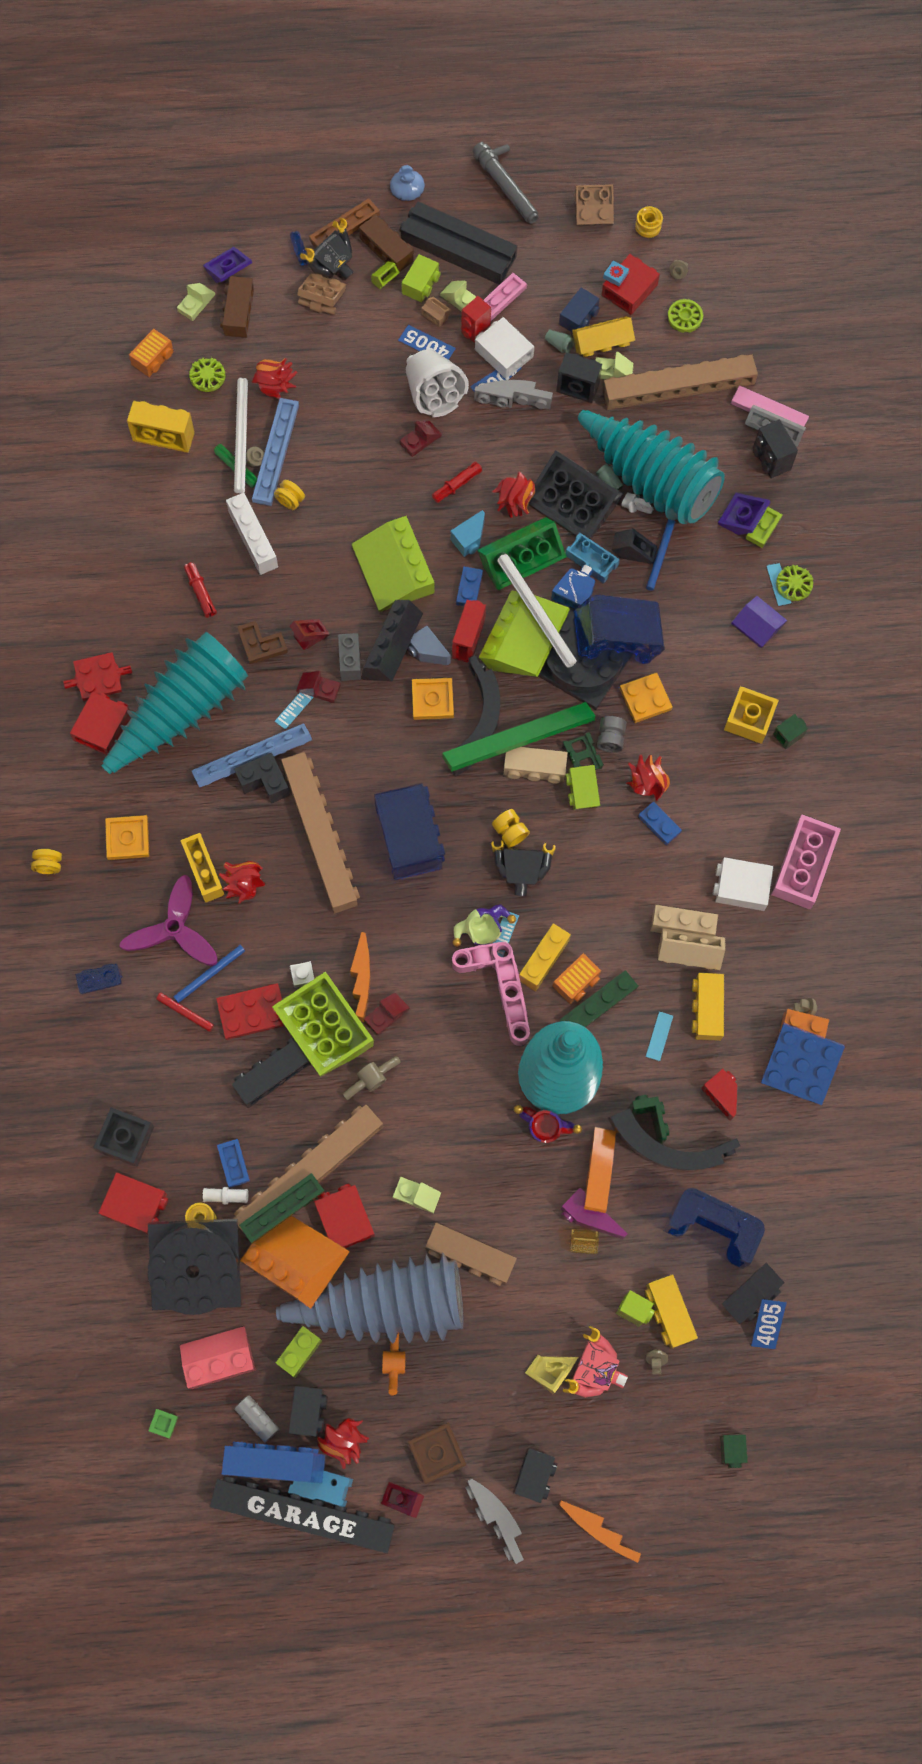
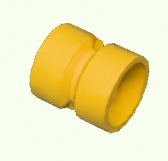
M513 809L503 812L492 822L496 832L503 835L502 840L508 848L516 846L530 834L525 824L519 823L520 818Z
M195 1203L186 1211L185 1221L217 1220V1217L207 1204Z

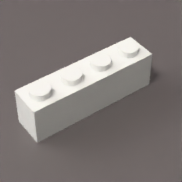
M241 493L227 499L228 512L259 574L261 575L278 568L276 555L245 494Z

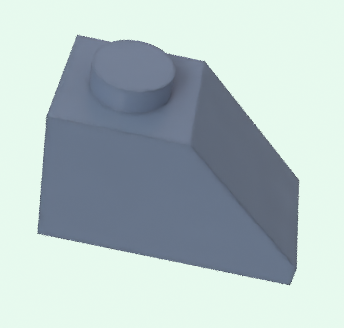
M425 626L413 635L407 648L412 657L416 656L419 661L441 665H449L451 663V655L428 626Z

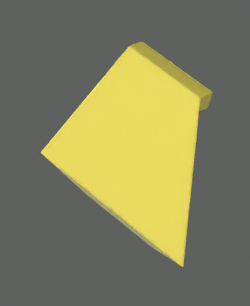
M537 1355L525 1373L554 1394L579 1357H541Z

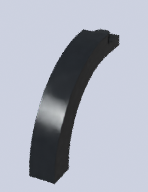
M476 655L468 658V668L480 689L483 700V712L474 732L458 747L496 734L499 722L500 692L496 677L492 669L486 671L484 663L478 661ZM474 764L460 768L452 772L456 777L457 775L468 770Z
M630 1108L608 1117L619 1138L632 1151L653 1164L669 1169L689 1171L715 1167L724 1163L722 1154L724 1157H728L736 1153L735 1148L740 1147L736 1138L700 1152L674 1150L651 1138L640 1127Z

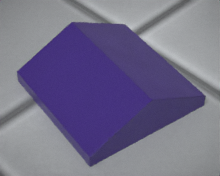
M232 247L204 264L203 267L212 279L218 283L252 264V260L237 248Z
M735 493L718 524L737 535L753 533L769 506L770 500Z
M756 596L745 605L731 624L762 648L787 620Z

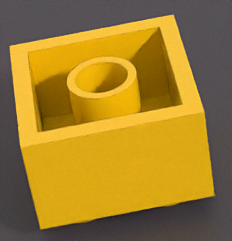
M740 686L724 730L762 744L779 700Z

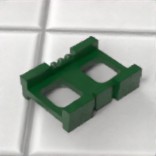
M589 732L571 741H564L563 746L566 752H568L567 755H569L573 768L581 767L580 761L591 758L595 765V770H600L604 764L600 755H596V750L593 746L594 742ZM582 740L586 750L576 753L572 744Z

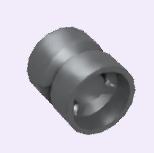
M614 716L601 718L599 728L601 735L598 736L597 742L598 749L611 753L623 750V735H625L627 723L624 719Z

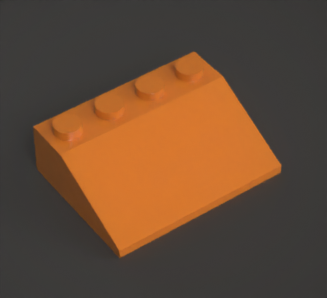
M290 1216L251 1244L240 1261L311 1309L349 1251L295 1217Z

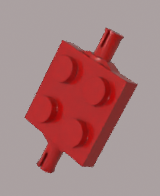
M111 652L73 661L75 678L63 682L65 689L77 686L82 700L86 701L92 692L98 695L99 693L112 695L123 692L120 683L121 676L133 672L131 665L119 668L115 662L114 654Z

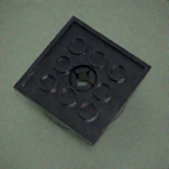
M570 606V611L559 634L575 657L576 663L572 667H566L552 646L538 676L597 710L637 650L638 645L622 637L616 627L608 620L594 614L581 613ZM587 651L588 655H581L580 652Z
M238 1219L148 1223V1280L151 1286L152 1311L173 1310L182 1314L198 1315L213 1311L216 1308L241 1307ZM195 1265L198 1267L199 1270L196 1271L195 1275L194 1271L189 1269V1266Z

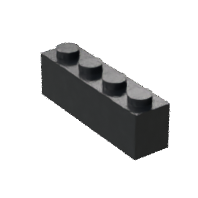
M293 1037L287 1041L288 1045L282 1049H275L264 1062L262 1060L256 1062L251 1067V1071L246 1074L243 1072L234 1079L235 1082L232 1083V1086L247 1108L253 1106L311 1065Z

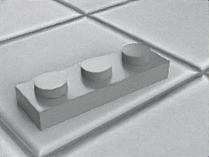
M755 405L751 407L745 425L759 430L760 427L780 419L796 447H798L806 429L804 426Z

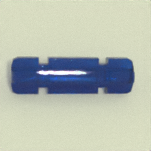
M291 232L290 238L298 257V262L301 266L307 265V260H303L300 257L301 253L306 254L300 232Z

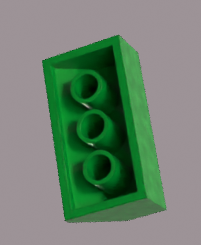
M547 517L477 550L482 565L497 590L512 584L498 563L501 555L507 554L522 578L567 557L556 524Z

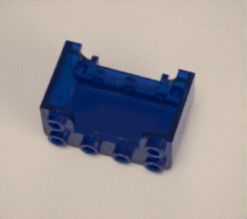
M594 595L574 610L579 656H587V658L593 659L597 658L606 649L614 650L615 652L628 651L635 654L636 661L641 664H648L665 650L658 602Z
M423 783L374 794L375 808L381 823L394 880L441 870L442 862H445L443 843L439 844L437 838L440 836L438 824L434 825L432 819L435 817L433 805H430L428 786L424 787Z
M688 1188L676 1200L663 1229L664 1232L679 1237L684 1235L689 1225H693L695 1222L731 1240L726 1251V1258L732 1265L744 1269L752 1263L764 1235L765 1226L755 1216L698 1189Z

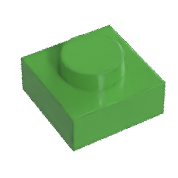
M156 1409L149 1432L171 1439L178 1416Z

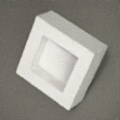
M311 961L290 965L294 987L304 986L314 979Z

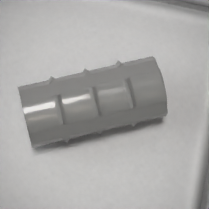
M250 1395L235 1408V1411L264 1443L278 1432L279 1428L273 1420L268 1417Z

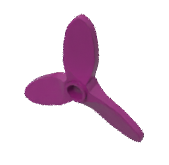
M187 875L181 876L173 887L168 903V919L164 923L143 928L125 937L119 945L122 950L136 951L146 949L171 939L176 940L188 955L200 963L208 966L217 964V955L211 945L197 932L184 926L191 909L193 897L192 882ZM173 925L179 926L177 931H169Z

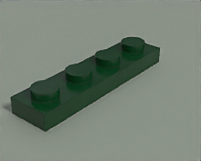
M625 970L561 1018L559 1022H574L586 1028L634 992L639 986Z
M311 1173L239 1224V1226L253 1244L325 1191Z

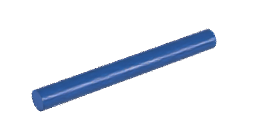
M674 520L667 521L646 587L650 591L654 590L675 525Z
M241 945L236 947L218 961L216 965H213L173 996L178 1003L244 953V948Z

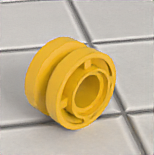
M651 206L639 210L635 225L638 234L646 238L658 235L663 221L662 213L657 208Z
M283 480L280 488L274 491L275 498L290 510H296L299 506L298 502H302L305 498L304 492L289 480Z
M38 849L32 852V859L35 861L31 863V870L41 874H55L61 871V865L57 863L62 860L60 852L51 849Z

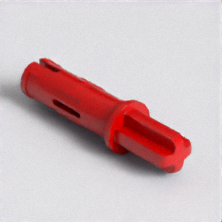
M473 462L450 481H445L444 486L432 494L434 501L439 503L448 495H454L457 489L482 472L481 466L477 462Z
M189 562L184 566V570L189 578V586L193 588L206 618H209V615L212 617L217 614V611L203 583L204 578L200 576L195 564Z

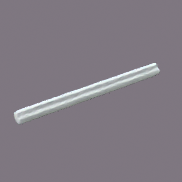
M239 378L237 382L235 493L245 492L248 380L246 378Z
M507 554L501 555L498 563L566 667L574 666L576 663L575 657Z

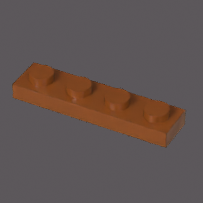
M368 198L340 216L347 221L346 230L348 236L357 231L361 225L374 215L380 216V210ZM340 217L334 220L337 221L339 225L341 224V221L339 219ZM332 221L310 235L309 241L317 248L335 230L338 231V229L333 226Z

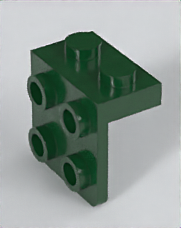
M641 1095L635 1097V1100L632 1101L628 1109H631L634 1116L651 1113L656 1140L663 1145L667 1140V1136H669L668 1124L664 1123L662 1117L665 1114L663 1102H659L658 1096L648 1098V1095Z

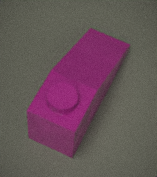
M581 1188L561 1207L563 1211L562 1216L569 1223L574 1222L576 1225L619 1239H624L628 1234L607 1213L584 1209L585 1192Z

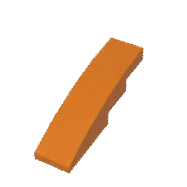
M361 932L350 974L351 977L357 978L353 990V998L359 1000L356 1016L361 1022H364L369 1001L370 957L366 933Z
M597 1127L594 1129L584 1209L606 1213L616 1132L613 1130Z
M559 1501L558 1505L590 1536L614 1552L638 1563L641 1553L621 1546L622 1535L601 1527L604 1520L603 1517L564 1501Z

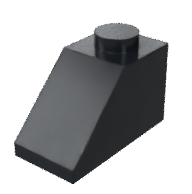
M634 528L615 533L612 551L626 560L654 564L657 546Z

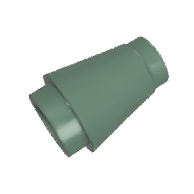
M551 329L546 333L545 340L560 352L569 353L573 348L574 339L571 338V335Z
M605 464L596 472L600 479L618 491L623 487L619 477L614 474L612 466Z

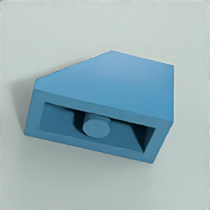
M483 510L451 530L450 540L464 557L468 554H474L480 547L485 519Z

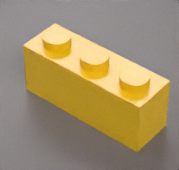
M627 316L572 330L576 353L583 354V357L594 355V351L601 350V352L610 351L612 346L616 345L626 347L630 345V342L635 341L631 317Z
M198 833L182 839L181 843L205 903L224 896L222 886L201 834Z
M552 924L519 974L520 982L536 992L568 944L571 934Z
M698 973L696 979H693L692 991L696 992V1000L692 1001V1012H696V1020L692 1021V1033H695V1039L721 1041L724 1036V974Z
M674 1275L648 1283L645 1294L647 1300L654 1303L655 1311L653 1315L656 1323H661L664 1331L661 1333L665 1345H669L670 1349L698 1339Z

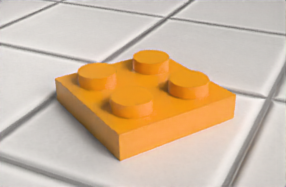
M657 673L620 685L619 689L634 723L672 710L670 700Z
M452 678L412 679L413 720L454 718Z
M147 815L106 818V850L108 860L149 857Z

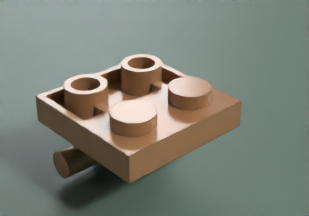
M613 184L578 185L575 187L576 225L614 224Z
M311 273L298 289L297 296H300L298 304L310 307V310L319 313L325 312L335 315L336 308L333 306L345 292L346 284L341 283L337 279H329L320 274Z

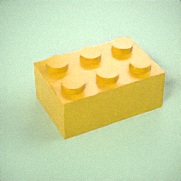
M133 401L127 419L133 441L189 453L194 436V428L189 412L182 409H170L164 405H151L145 401Z

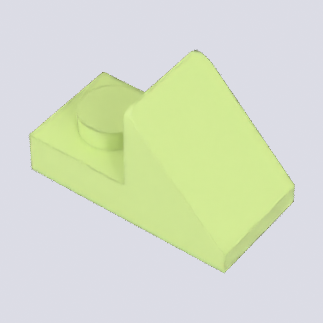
M465 280L452 281L440 293L441 297L461 312L476 297L466 290L467 281Z
M201 283L187 285L188 295L177 307L179 313L192 321L215 296L214 291Z
M616 352L615 359L596 357V361L602 363L600 379L625 377L633 373V363L619 352Z
M400 1177L393 1199L434 1214L441 1192L422 1182L419 1184Z

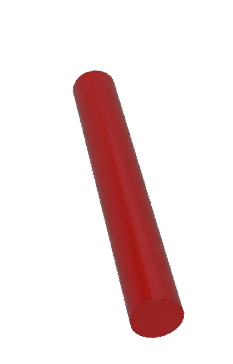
M159 993L156 1000L210 1032L213 1029L214 1024L163 993Z

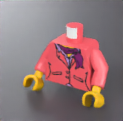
M591 1326L588 1328L592 1330V1334L590 1336L583 1335L585 1339L590 1341L586 1344L572 1379H565V1381L569 1382L570 1387L569 1389H563L565 1393L576 1394L585 1398L599 1396L603 1391H608L611 1383L623 1388L628 1375L616 1371L620 1362L617 1359L616 1351L610 1342L600 1334L599 1330Z

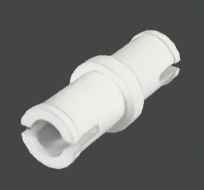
M223 1187V1189L204 1188L203 1202H222L223 1204H228V1202L248 1203V1189H229V1187Z

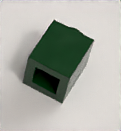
M794 714L778 725L773 735L786 750L804 737L808 728L805 721Z
M720 1435L722 1464L728 1463V1468H742V1463H748L746 1435Z

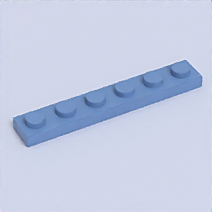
M279 399L252 497L254 503L272 506L274 491L278 485L299 408V401Z
M303 723L192 770V773L200 788L235 773L234 768L269 753H272L273 756L285 753L287 750L311 741L312 738Z

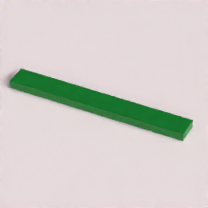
M584 702L443 752L442 758L452 772L595 721L596 715L588 704Z

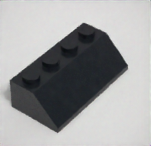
M410 600L394 601L363 668L361 677L363 680L393 681L423 615Z

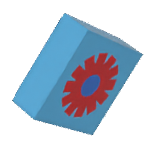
M612 261L603 278L620 287L628 275L629 269Z

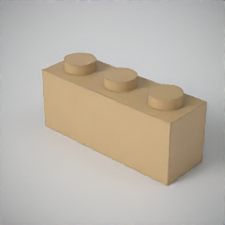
M526 747L516 748L506 752L503 775L512 779L524 777L531 781L542 779L548 780L550 783L564 782L568 752Z
M655 905L650 931L662 933V929L666 928L715 936L718 914Z
M666 928L662 929L658 948L659 961L721 970L725 953L724 937Z

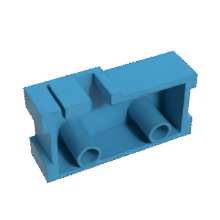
M581 533L576 536L572 546H568L566 549V556L581 567L583 565L591 567L593 569L591 576L603 584L608 579L609 573L619 565V558Z
M324 1470L322 1483L293 1481V1485L290 1484L288 1493L346 1507L347 1501L345 1499L348 1488L352 1486L353 1479Z

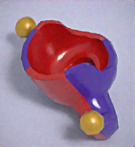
M521 1105L514 1107V1112L529 1123L531 1135L541 1143H550L558 1139L560 1135L572 1134L573 1132L579 1134L582 1131L580 1125H574L572 1122L562 1120L552 1110L543 1109L536 1111Z

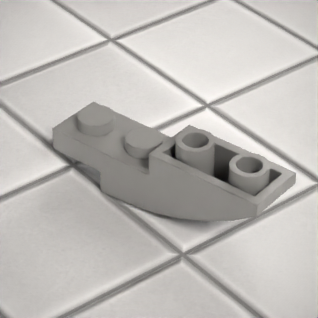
M501 380L476 386L474 400L482 404H494L501 408H511L512 403L517 402L520 405L527 404L536 406L539 409H550L553 393L535 389L536 382Z
M473 1479L468 1480L469 1485L465 1488L470 1499H476L479 1507L475 1508L480 1521L485 1520L486 1524L496 1521L497 1525L493 1526L498 1539L503 1538L507 1545L503 1550L508 1561L513 1559L515 1564L523 1561L524 1559L514 1539L522 1533L510 1512L491 1491Z

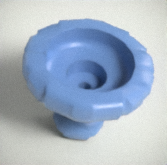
M408 165L402 166L390 182L392 194L401 200H414L423 193L425 188L422 176L418 172L413 171L411 166Z

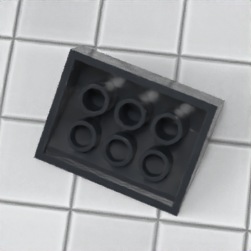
M555 450L534 483L535 494L528 504L575 535L581 533L591 539L612 513L623 493Z

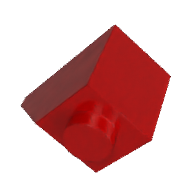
M722 1069L705 1083L701 1089L731 1121L735 1117L737 1110V1083L735 1082L736 1078L731 1072H726Z

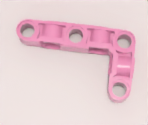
M498 942L456 951L452 956V967L458 973L476 971V969L492 967L496 970L502 1008L506 1014V1027H508L511 1042L517 1046L524 1045L529 1039L530 1029L512 947L506 942ZM499 950H505L507 951L508 955L506 957H500L498 956L497 952ZM458 958H465L467 963L459 965L456 963V960ZM507 990H514L517 995L510 998L505 992ZM522 1030L526 1036L524 1038H517L514 1032Z

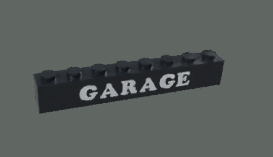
M224 1476L223 1480L217 1479L210 1504L211 1508L388 1554L395 1527L394 1524H390L391 1519L378 1516L377 1520L368 1518L369 1513L356 1510L355 1514L346 1512L347 1507L335 1504L333 1508L325 1507V1502L320 1500H311V1503L302 1501L303 1497L290 1493L289 1497L280 1495L281 1490L268 1487L267 1491L258 1489V1484L247 1481L245 1486L236 1483V1478Z

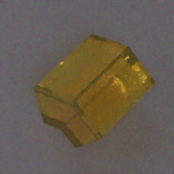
M572 1229L569 1252L597 1255L599 1231Z

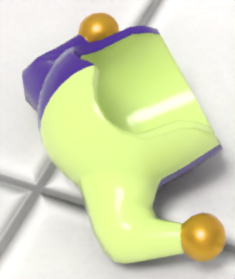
M500 904L493 906L489 910L486 908L475 909L468 915L466 920L454 926L453 945L456 947L461 945L460 938L463 934H468L475 945L491 944L502 933L498 919L504 917L507 918L510 924L516 922V917L511 915Z

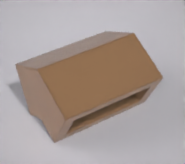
M435 297L428 298L421 308V315L439 328L448 319L451 312L450 308Z

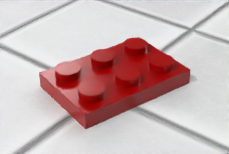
M278 983L216 998L226 1040L285 1026L272 1008V1006L282 1000Z

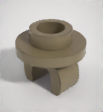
M674 260L669 268L671 276L676 279L684 278L688 273V263Z
M251 447L246 452V464L252 468L260 466L263 461L264 452L258 447Z
M812 998L801 999L800 1004L794 1003V1010L815 1015L817 1012L816 1001Z
M654 1349L646 1354V1362L652 1365V1374H661V1366L668 1362V1355L662 1350Z

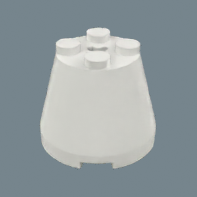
M427 348L407 358L406 375L417 409L421 413L432 415V417L444 416L458 407L457 403L468 392L469 384L464 372L451 361L434 351L433 348Z

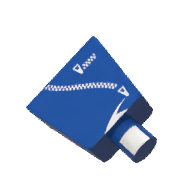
M583 565L580 571L569 569L552 590L551 600L568 608L571 606L581 613H586L595 586V580L590 577L593 569L587 565Z

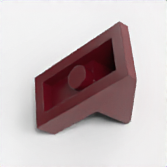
M416 421L415 430L400 440V445L413 457L440 438L442 434L430 421Z
M320 619L293 621L290 625L295 639L303 650L308 649L330 635Z
M321 671L304 672L296 692L335 703L341 683L321 677Z
M394 993L381 1000L380 1006L370 1013L364 1021L379 1036L410 1008L397 993Z
M388 1482L381 1504L417 1518L424 1495Z

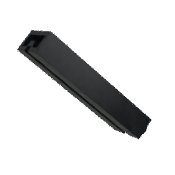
M419 201L414 208L411 207L407 220L403 221L400 225L399 232H401V239L405 243H409L420 250L498 285L502 283L517 257V245Z

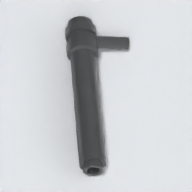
M484 142L476 144L473 148L474 158L480 162V166L485 171L487 170L524 220L530 224L536 222L539 217L537 210L498 161L497 156L510 151L509 145L505 144L492 150Z

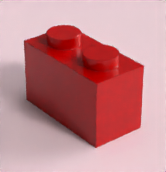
M479 296L475 297L462 309L461 332L474 343L478 334L485 332L491 326L492 307Z

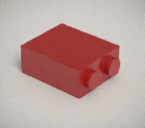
M629 254L621 263V265L629 269V273L620 287L606 280L603 283L601 295L632 315L657 287L660 274L654 268L644 264L639 258Z
M478 600L466 601L452 643L453 659L468 663V658L474 656L485 624L486 605Z
M92 692L70 732L73 741L107 755L114 746L115 740H118L123 732L121 725L126 726L130 719L127 710H129L128 705L122 701H112L103 693L98 695Z
M116 1172L98 1214L148 1234V1223L159 1222L160 1219L157 1217L160 1210L164 1211L168 1203L167 1193Z
M346 1184L338 1188L339 1192L331 1195L330 1192L321 1194L317 1197L318 1200L314 1201L328 1238L346 1249L375 1237L355 1185L350 1186V1184Z

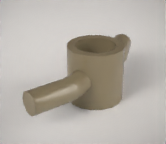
M396 1056L380 1067H377L372 1062L362 1068L357 1073L360 1080L343 1093L344 1097L349 1100L364 1087L369 1092L380 1087L387 1080L383 1074L400 1064V1059Z

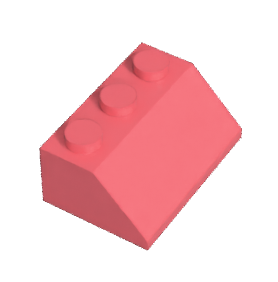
M245 1326L180 1345L182 1367L188 1389L198 1388L256 1370Z

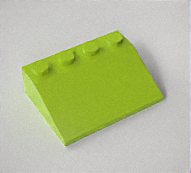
M407 516L389 521L352 543L353 550L379 612L390 609L395 600L413 601L434 593V580Z
M517 591L510 592L479 658L489 670L538 677L552 648V644ZM534 595L559 633L570 609Z
M326 972L272 1006L320 1077L353 1060L374 1046L373 1038Z

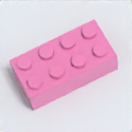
M801 815L796 824L771 895L811 909L818 896L841 829Z

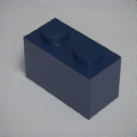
M581 287L560 313L559 325L570 332L588 326L592 317L595 318L599 313L600 298Z

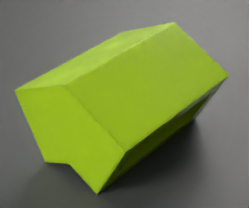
M388 261L371 275V281L377 288L381 289L399 274L395 263ZM389 271L390 274L381 280V277Z

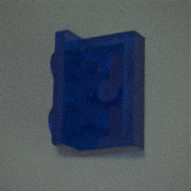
M106 964L101 968L86 969L81 973L75 974L80 994L121 985V978H123L118 964Z

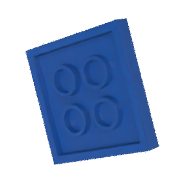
M783 1023L761 1083L822 1105L845 1045Z

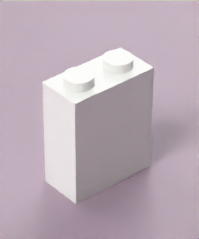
M504 317L499 321L493 322L488 330L479 333L475 339V350L505 379L534 356V346Z
M724 857L722 863H718L716 869V876H719V881L714 884L713 895H716L715 902L765 911L768 906L773 866Z

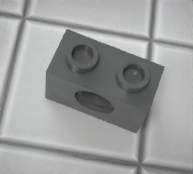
M358 633L338 634L341 681L361 680Z

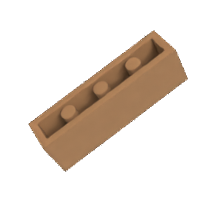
M438 1223L435 1224L425 1247L429 1251L428 1255L440 1259L443 1252L449 1261L456 1260L458 1268L462 1265L468 1268V1273L480 1277L482 1274L489 1277L488 1281L497 1286H501V1283L506 1285L517 1259Z

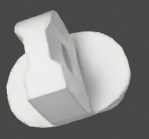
M627 493L622 502V507L628 508L629 512L639 510L651 514L653 511L650 503H646L637 494Z

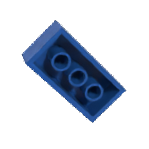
M233 1442V1446H225L222 1475L322 1483L325 1455L319 1454V1449L299 1447V1452H297V1447L277 1445L275 1450L274 1445L255 1444V1448H253V1444Z

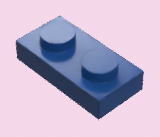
M463 567L456 605L465 607L467 600H477L483 570Z
M654 801L638 815V818L666 846L682 831Z
M235 1139L217 1145L228 1187L231 1188L250 1182L239 1140Z

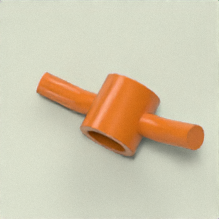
M399 1333L394 1343L390 1341V1351H383L382 1374H389L388 1392L390 1395H396L398 1392V1374H405V1351H399Z

